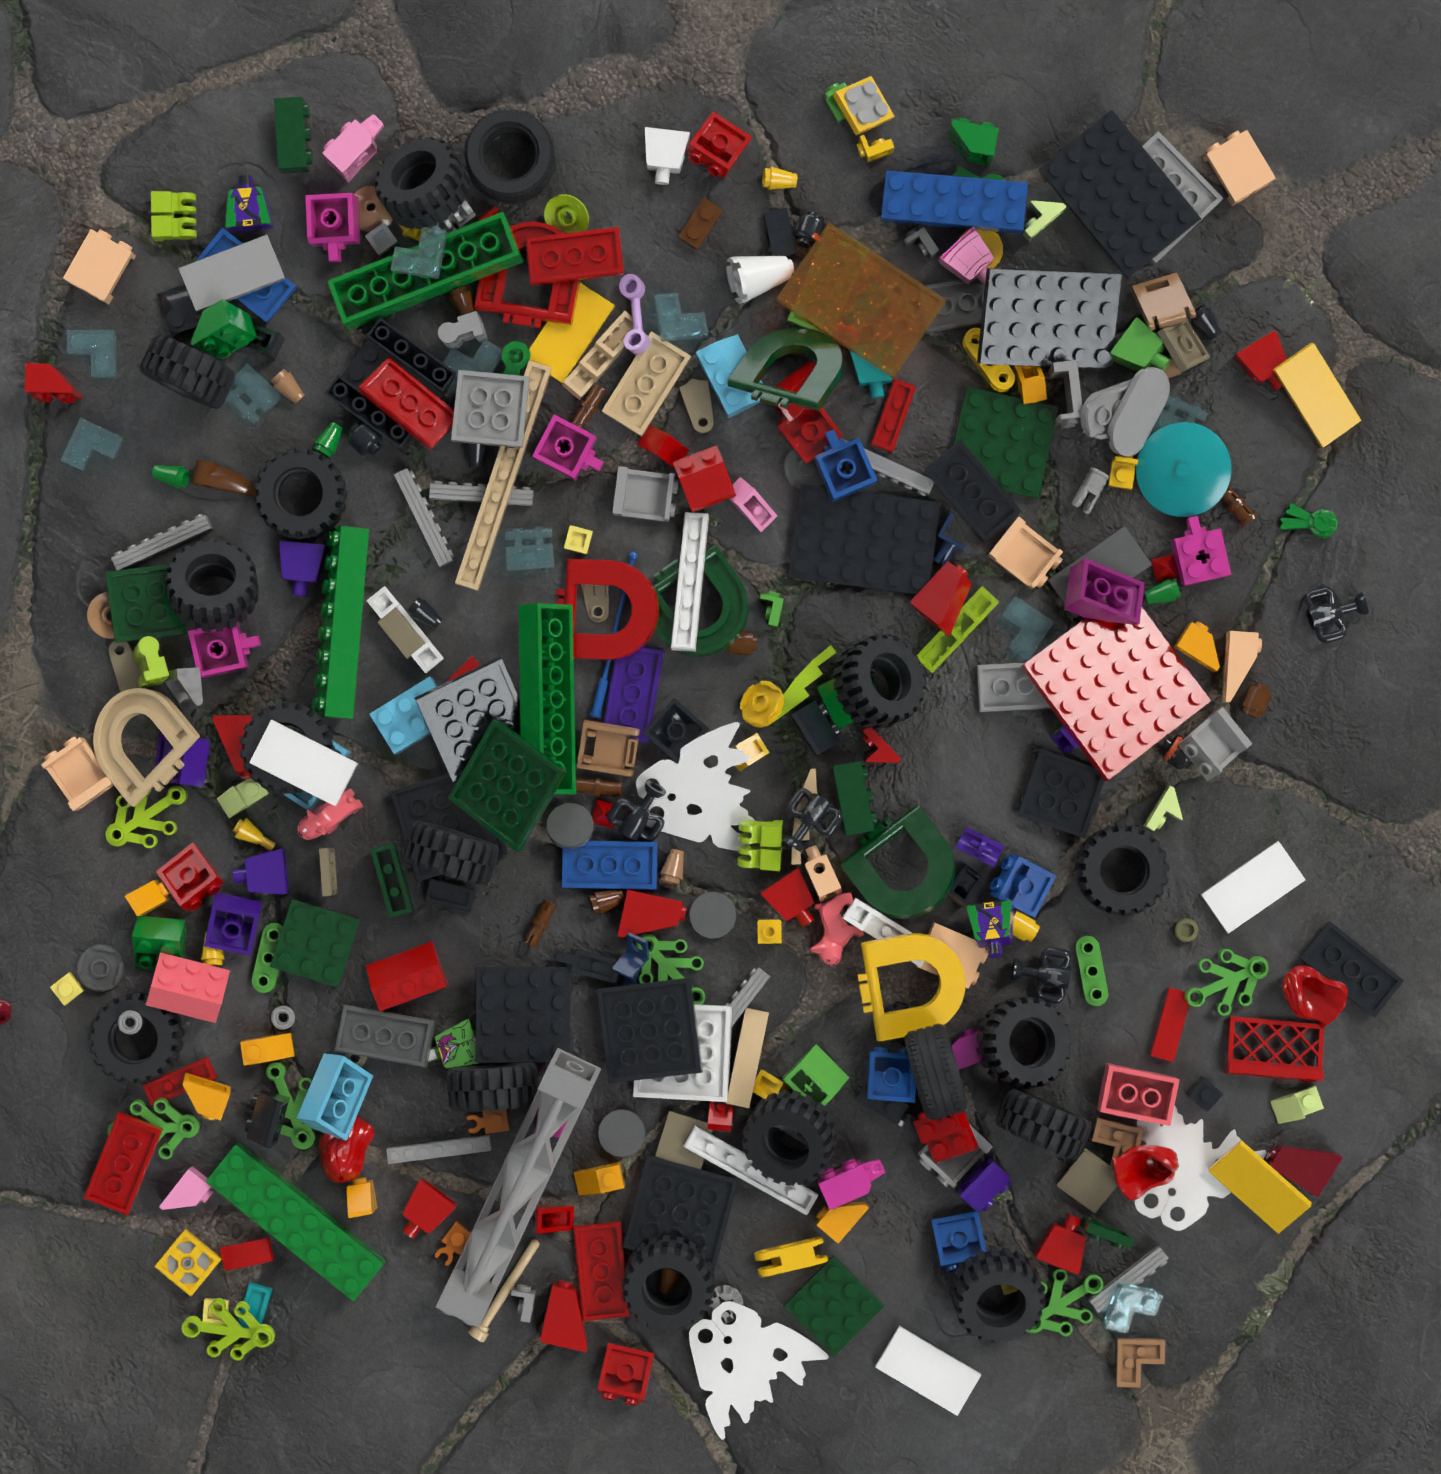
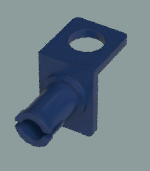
M950 511L938 534L944 542L934 558V561L940 563L943 555H945L941 563L943 566L947 561H950L956 548H961L965 551L968 546L944 534L954 515L952 511Z
M628 933L626 935L627 951L613 966V971L624 976L625 984L632 985L639 982L638 972L649 960V948L647 940ZM633 941L639 943L643 950L636 948Z

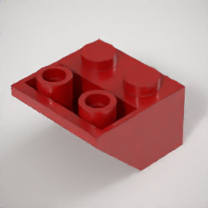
M39 363L25 364L24 392L31 395V398L37 399V402L49 403L51 399H58L62 403H75V400H82V394L52 365Z

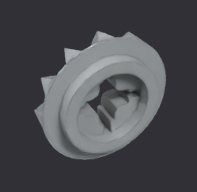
M728 1285L718 1286L713 1289L707 1313L712 1318L713 1310L720 1305L719 1296L724 1301L732 1300L731 1302L743 1305V1298L734 1287ZM729 1310L730 1313L728 1311L723 1312L721 1320L724 1324L736 1320V1314L733 1311Z

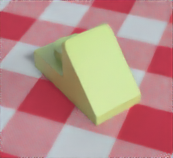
M1030 201L1028 206L1039 219L1033 217L1025 224L1026 230L1023 236L1029 242L1063 213L1066 205L1064 203Z
M246 779L237 786L229 788L217 800L230 819L270 793L262 788L259 783L254 782L252 779Z
M1166 786L1143 827L1150 831H1155L1156 828L1160 829L1166 820L1165 812L1178 820H1183L1175 788Z
M1311 1086L1270 1101L1278 1124L1304 1119V1115L1324 1109L1316 1086Z

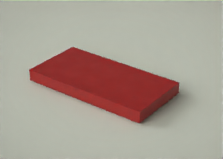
M619 227L525 238L531 286L624 275Z
M388 357L358 388L359 392L430 451L453 428L454 410L391 357Z
M119 1111L84 1199L128 1215L163 1128Z
M621 1221L573 1226L583 1321L629 1317L628 1302H624L622 1289L626 1268Z

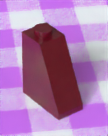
M1278 1144L1276 1148L1272 1147L1266 1159L1268 1160L1267 1163L1277 1172L1316 1197H1319L1343 1157L1335 1152Z

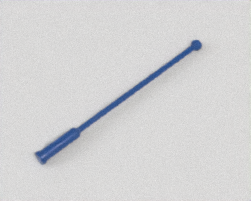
M634 551L629 553V565L631 566L634 565V561L638 558V554ZM624 590L622 591L612 634L618 632L627 595ZM606 660L589 716L601 718L600 714L608 685L607 675L611 660Z

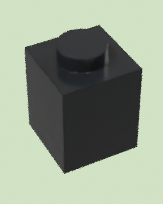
M1202 1076L1186 1092L1193 1101L1207 1112L1224 1095Z

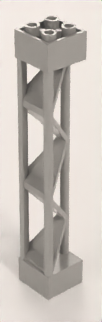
M557 1048L460 1258L436 1305V1308L440 1309L444 1314L453 1315L467 1325L480 1327L601 1068ZM539 1108L536 1133L525 1138ZM567 1121L552 1153L550 1138ZM502 1187L500 1210L488 1216ZM530 1199L516 1229L513 1216Z

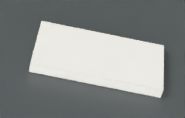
M274 720L270 721L249 762L334 806H337L358 765L357 762Z
M1277 841L1200 895L1226 933L1229 934L1304 882L1305 878L1280 842Z
M900 1325L875 1366L877 1369L957 1416L981 1376V1373Z

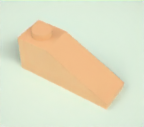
M1226 632L1222 691L1223 703L1231 702L1257 658V652H1261L1262 639L1258 638L1259 633Z

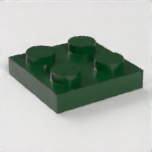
M1083 1216L1080 1226L1085 1230V1234L1088 1237L1097 1241H1101L1102 1238L1107 1239L1111 1246L1122 1250L1125 1246L1128 1248L1132 1247L1134 1239L1127 1232Z

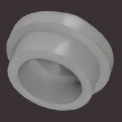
M288 1006L275 1008L271 1014L273 1025L278 1029H288L295 1021L294 1011ZM281 1013L287 1015L286 1022L280 1020L279 1016Z
M133 1010L123 1012L118 1019L119 1029L125 1034L137 1033L142 1027V1017ZM128 1018L134 1019V1026L130 1027L127 1025Z

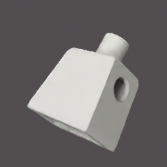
M645 127L647 170L656 171V184L668 185L670 173H680L690 141V132Z

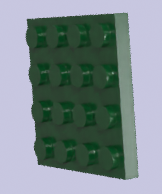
M966 387L954 445L959 440H962L1007 493L1038 499L1059 407L1039 402L1024 404L1021 398Z
M493 719L448 799L518 852L523 849L567 771L499 719Z

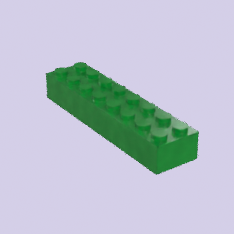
M501 212L328 280V284L342 323L350 331L378 320L380 317L383 318L524 261L509 221L504 212Z
M339 526L332 528L326 538V545L329 547V556H326L324 561V569L327 570V580L324 579L322 585L325 603H322L320 608L323 626L319 627L318 640L321 641V649L316 654V664H319V672L315 674L314 687L317 688V696L312 701V710L317 712L320 717L353 719L369 529Z
M545 603L518 605L521 737L567 771L555 794H576L573 605Z
M238 1142L206 1181V1183L353 1302L386 1262V1259L241 1142Z

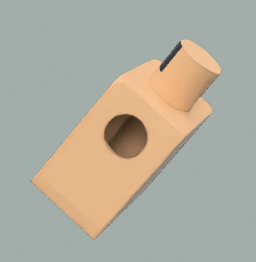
M817 845L805 849L804 853L808 860L805 863V868L820 902L822 903L842 894L841 886L827 855L821 856ZM819 867L824 869V872L821 874L816 873V869Z

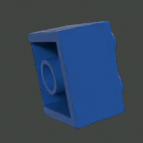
M834 429L826 432L824 436L828 445L824 447L825 452L816 455L813 460L831 502L875 485L878 480L860 439L857 438L845 443L844 439L838 440ZM842 465H846L845 468L847 466L850 467L851 470L848 475H845V472L843 474L840 472Z

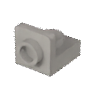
M518 1284L517 1287L511 1289L510 1295L524 1297V1300H519L517 1314H522V1322L530 1323L536 1291L531 1290V1286Z

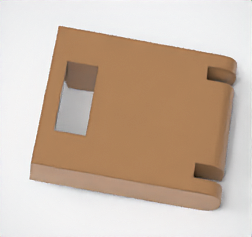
M1177 273L1132 286V294L1150 331L1155 330L1153 321L1155 319L1159 328H1164L1187 321L1185 310L1190 319L1196 317L1195 309Z
M584 720L577 768L633 776L634 770L625 768V766H635L639 739L630 737V735L639 736L640 729ZM587 736L596 737L593 756L584 754Z

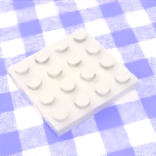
M695 1004L703 1067L702 1073L635 1080L633 1097L727 1102L732 1006Z

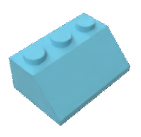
M738 334L716 341L696 352V357L727 418L760 403V399L757 401L751 400L752 393L728 387L727 384L730 375L747 352Z
M324 1053L297 1119L315 1130L347 1141L373 1075L344 1056Z

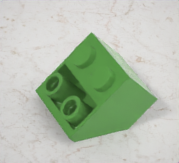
M817 1044L783 1076V1080L794 1091L801 1092V1095L805 1097L809 1095L813 1097V1101L816 1103L820 1102L824 1106L849 1079V1076Z

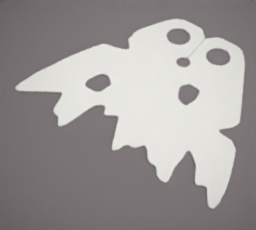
M738 722L721 726L682 747L678 764L672 760H661L639 775L636 780L638 795L644 799L647 794L644 785L646 780L650 778L656 779L666 790V794L663 797L655 798L648 808L649 812L655 806H659L664 810L663 819L665 823L661 830L662 832L696 842H702L711 835L713 843L717 847L738 851V846L747 844L738 841L740 833H737L731 825H739V822L744 820H754L748 815V811L739 805L743 801V796L748 794L750 790L729 784L731 776L725 773L727 768L750 760L748 756L744 755L743 750L728 747L740 725ZM711 755L717 756V766L708 768L704 765L703 762L707 757ZM670 793L675 794L676 799L674 801L668 800L667 797ZM689 804L698 805L701 807L702 813L690 815L687 813L686 807ZM648 820L646 825L652 828L656 821Z
M1175 1106L1170 1126L1163 1125L1161 1127L1157 1123L1137 1120V1127L1144 1128L1142 1140L1147 1143L1146 1145L1163 1146L1174 1150L1177 1153L1179 1168L1175 1171V1177L1170 1183L1151 1188L1141 1198L1135 1200L1136 1209L1149 1218L1161 1215L1165 1226L1181 1231L1192 1225L1206 1213L1209 1207L1207 1196L1224 1198L1231 1193L1208 1170L1216 1159L1221 1158L1241 1139L1237 1137L1236 1131L1232 1130L1219 1148L1212 1149V1142H1203V1119L1199 1120L1196 1124L1190 1123L1185 1125L1182 1115L1177 1113ZM1266 1150L1255 1151L1262 1159L1267 1154ZM1169 1188H1174L1176 1190V1194L1174 1196H1170L1168 1194ZM1151 1193L1155 1194L1159 1200L1158 1205L1152 1209L1147 1208L1144 1204V1197ZM1172 1208H1183L1185 1211L1184 1219L1179 1222L1172 1220L1170 1217Z
M731 1301L720 1304L713 1310L712 1320H700L689 1332L690 1347L699 1385L702 1389L713 1392L706 1400V1409L716 1433L722 1440L725 1438L724 1427L730 1426L728 1414L730 1405H733L740 1414L743 1422L747 1423L750 1419V1413L754 1410L755 1400L760 1402L767 1400L773 1403L769 1380L777 1379L776 1372H784L795 1383L802 1386L806 1373L801 1362L829 1358L827 1353L819 1346L782 1324L774 1323L768 1327L761 1328V1318L754 1310ZM726 1310H731L736 1314V1321L731 1325H726L721 1320V1316ZM709 1329L712 1331L713 1338L709 1343L699 1341L698 1333L700 1330ZM726 1336H730L732 1338V1342L730 1344L724 1343V1338ZM780 1348L786 1351L788 1357L783 1361L776 1360L773 1357L774 1349ZM725 1358L732 1359L733 1371L731 1373L726 1372L721 1366V1361Z

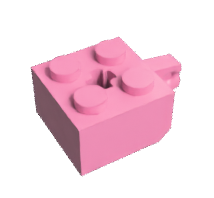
M374 114L361 124L355 119L352 123L347 122L341 128V134L335 140L331 139L324 146L323 149L325 151L322 154L328 164L348 183L377 154V145L374 140L384 127V124Z

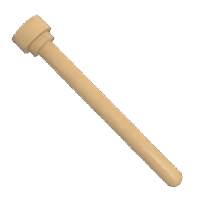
M534 1239L530 1242L488 1308L480 1327L471 1326L468 1333L475 1339L483 1343L489 1335V1324L538 1249V1240Z

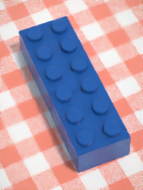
M886 171L881 218L883 222L958 229H971L974 227L975 230L1023 234L1028 182Z

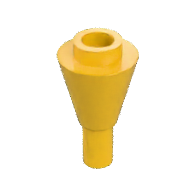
M248 818L244 821L240 819L233 829V832L236 833L234 838L259 844L269 851H272L276 844L263 836L260 830Z

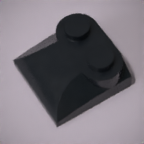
M185 284L158 293L171 337L174 339L194 332L202 312L196 313Z
M673 698L643 733L676 763H679L681 748L706 734L709 728L676 698Z

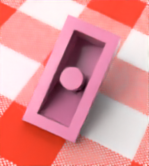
M740 477L733 484L736 496L729 498V500L762 532L777 517V514L760 494Z
M192 1166L159 1207L165 1210L196 1206L201 1201L206 1203L213 1194L212 1187L206 1183L208 1178Z

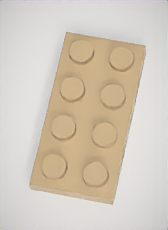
M652 331L649 334L651 341L649 348L644 353L636 355L602 410V413L641 437L691 359L689 354Z

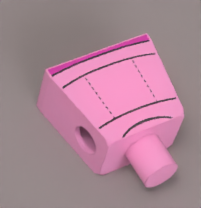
M974 227L939 259V263L966 284L969 285L978 278L984 286L986 269L994 261L993 255Z

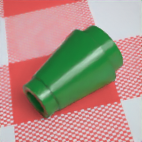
M331 422L314 442L313 451H317L330 459L331 455H335L343 428Z
M155 465L152 477L177 489L180 487L185 488L189 481V470L185 469L184 466Z
M1168 579L1145 591L1149 605L1173 602L1181 597L1176 579L1171 581Z

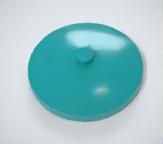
M1173 423L1157 430L1144 443L1138 455V464L1136 465L1137 482L1146 500L1159 511L1177 517L1195 516L1212 508L1223 497L1231 479V459L1225 444L1212 430L1196 423Z

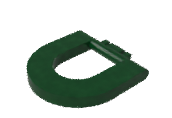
M807 328L781 329L763 336L749 348L730 375L727 384L728 387L752 393L751 400L757 401L760 399V402L773 406H778L780 403V408L784 409L789 404H794L819 411L842 376V353L838 344L830 336L820 331ZM801 353L812 357L817 362L815 368L797 393L759 383L771 364L781 356Z
M715 543L706 549L704 572L721 595L723 610L715 624L709 628L698 630L696 652L675 651L682 655L706 657L722 652L737 640L748 620L749 600L747 592L740 578ZM677 559L661 569L665 574L664 577L661 576L659 571L654 574L658 582L653 584L659 603V617L655 632L669 648H671L674 614L660 594L678 582L680 562Z
M917 804L895 822H892L889 816L885 818L884 821L888 825L887 827H884L881 822L874 827V831L866 833L870 839L867 841L864 836L860 837L858 840L863 846L839 863L866 901L875 910L892 918H915L935 909L948 895L955 877V860L950 846ZM906 829L926 855L929 867L926 878L918 887L909 891H896L889 888L883 882L866 858L902 830Z

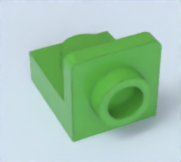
M845 82L841 85L838 83L831 85L826 89L827 93L824 94V101L837 123L846 118L834 99L833 94L847 87Z
M766 591V594H760V600L771 602L773 605L767 607L765 620H769L768 626L778 628L784 599L779 598V593Z

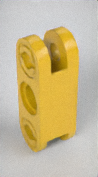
M970 329L962 341L964 350L995 392H1007L1014 384V372L1009 365L987 366L977 363L979 344L972 343L971 339H977L979 342L980 329ZM999 377H1004L1006 382H1000Z
M823 1237L809 1238L755 1252V1261L767 1259L772 1261V1265L758 1269L759 1277L772 1276L827 1262V1255L815 1256L813 1247L824 1242Z

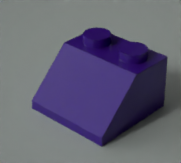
M159 733L155 767L173 749V746L161 733ZM198 739L180 758L184 766L182 769H178L175 766L178 773L169 781L170 783L204 786L210 740Z
M216 892L204 947L251 956L262 902Z
M988 1156L956 1191L979 1213L981 1210L986 1211L993 1204L994 1200L992 1198L998 1192L1002 1194L1010 1186L1009 1181L1011 1177Z

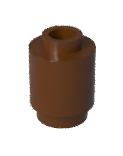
M743 631L737 640L725 649L724 652H730L732 655H752V651H757V637L753 636V632Z
M1257 682L1255 686L1250 685L1242 703V713L1259 719L1261 714L1264 715L1272 693L1268 692L1269 687Z

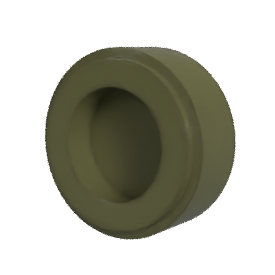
M1182 918L1174 926V934L1180 941L1190 942L1198 935V925L1192 919Z

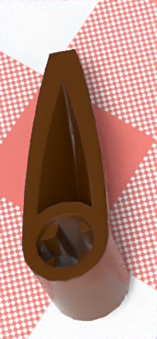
M196 460L192 484L241 495L256 496L254 486L238 473L212 462Z

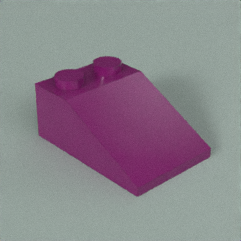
M1084 558L1070 568L1064 609L1084 618L1138 625L1140 624L1145 583Z

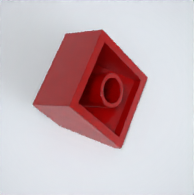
M717 445L673 462L678 480L692 513L736 496Z

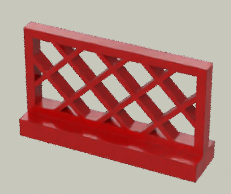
M1230 1016L1225 1074L1321 1082L1324 1080V1071H1322L1324 1028H1322L1321 1024ZM1235 1022L1244 1023L1250 1031L1240 1038L1234 1031ZM1261 1025H1267L1273 1031V1034L1265 1041L1255 1031ZM1274 1026H1281L1277 1030L1274 1028ZM1284 1027H1291L1297 1034L1289 1042L1279 1033ZM1308 1029H1317L1318 1039L1311 1045L1302 1034ZM1251 1033L1261 1042L1253 1051L1243 1042ZM1275 1035L1285 1045L1276 1054L1267 1044ZM1297 1038H1300L1308 1047L1300 1055L1290 1046ZM1239 1044L1248 1052V1055L1243 1060L1233 1059V1049ZM1262 1046L1272 1055L1266 1062H1261L1254 1054ZM1286 1048L1296 1058L1290 1064H1284L1278 1057ZM1311 1050L1317 1057L1316 1066H1308L1301 1057ZM1252 1057L1255 1061H1250L1247 1059ZM1275 1059L1278 1063H1272L1271 1061ZM1299 1061L1301 1065H1295V1063Z

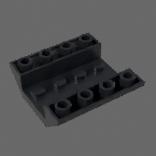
M380 317L367 334V342L342 376L338 374L324 394L402 449L413 436L359 392V386L388 357H391L441 400L446 395L457 373Z

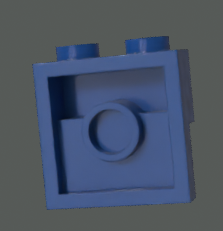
M1011 853L1010 856H1006L1002 860L1001 869L1003 870L999 878L996 877L991 882L990 889L992 891L990 895L1001 901L1011 900L1015 908L1035 918L1056 875Z
M874 1047V1052H868L866 1099L915 1103L916 1083L907 1049H897V1053H888V1048Z
M977 1211L931 1220L941 1270L946 1269L947 1273H954L961 1264H966L965 1260L968 1257H975L977 1255L976 1252L981 1250L987 1252Z

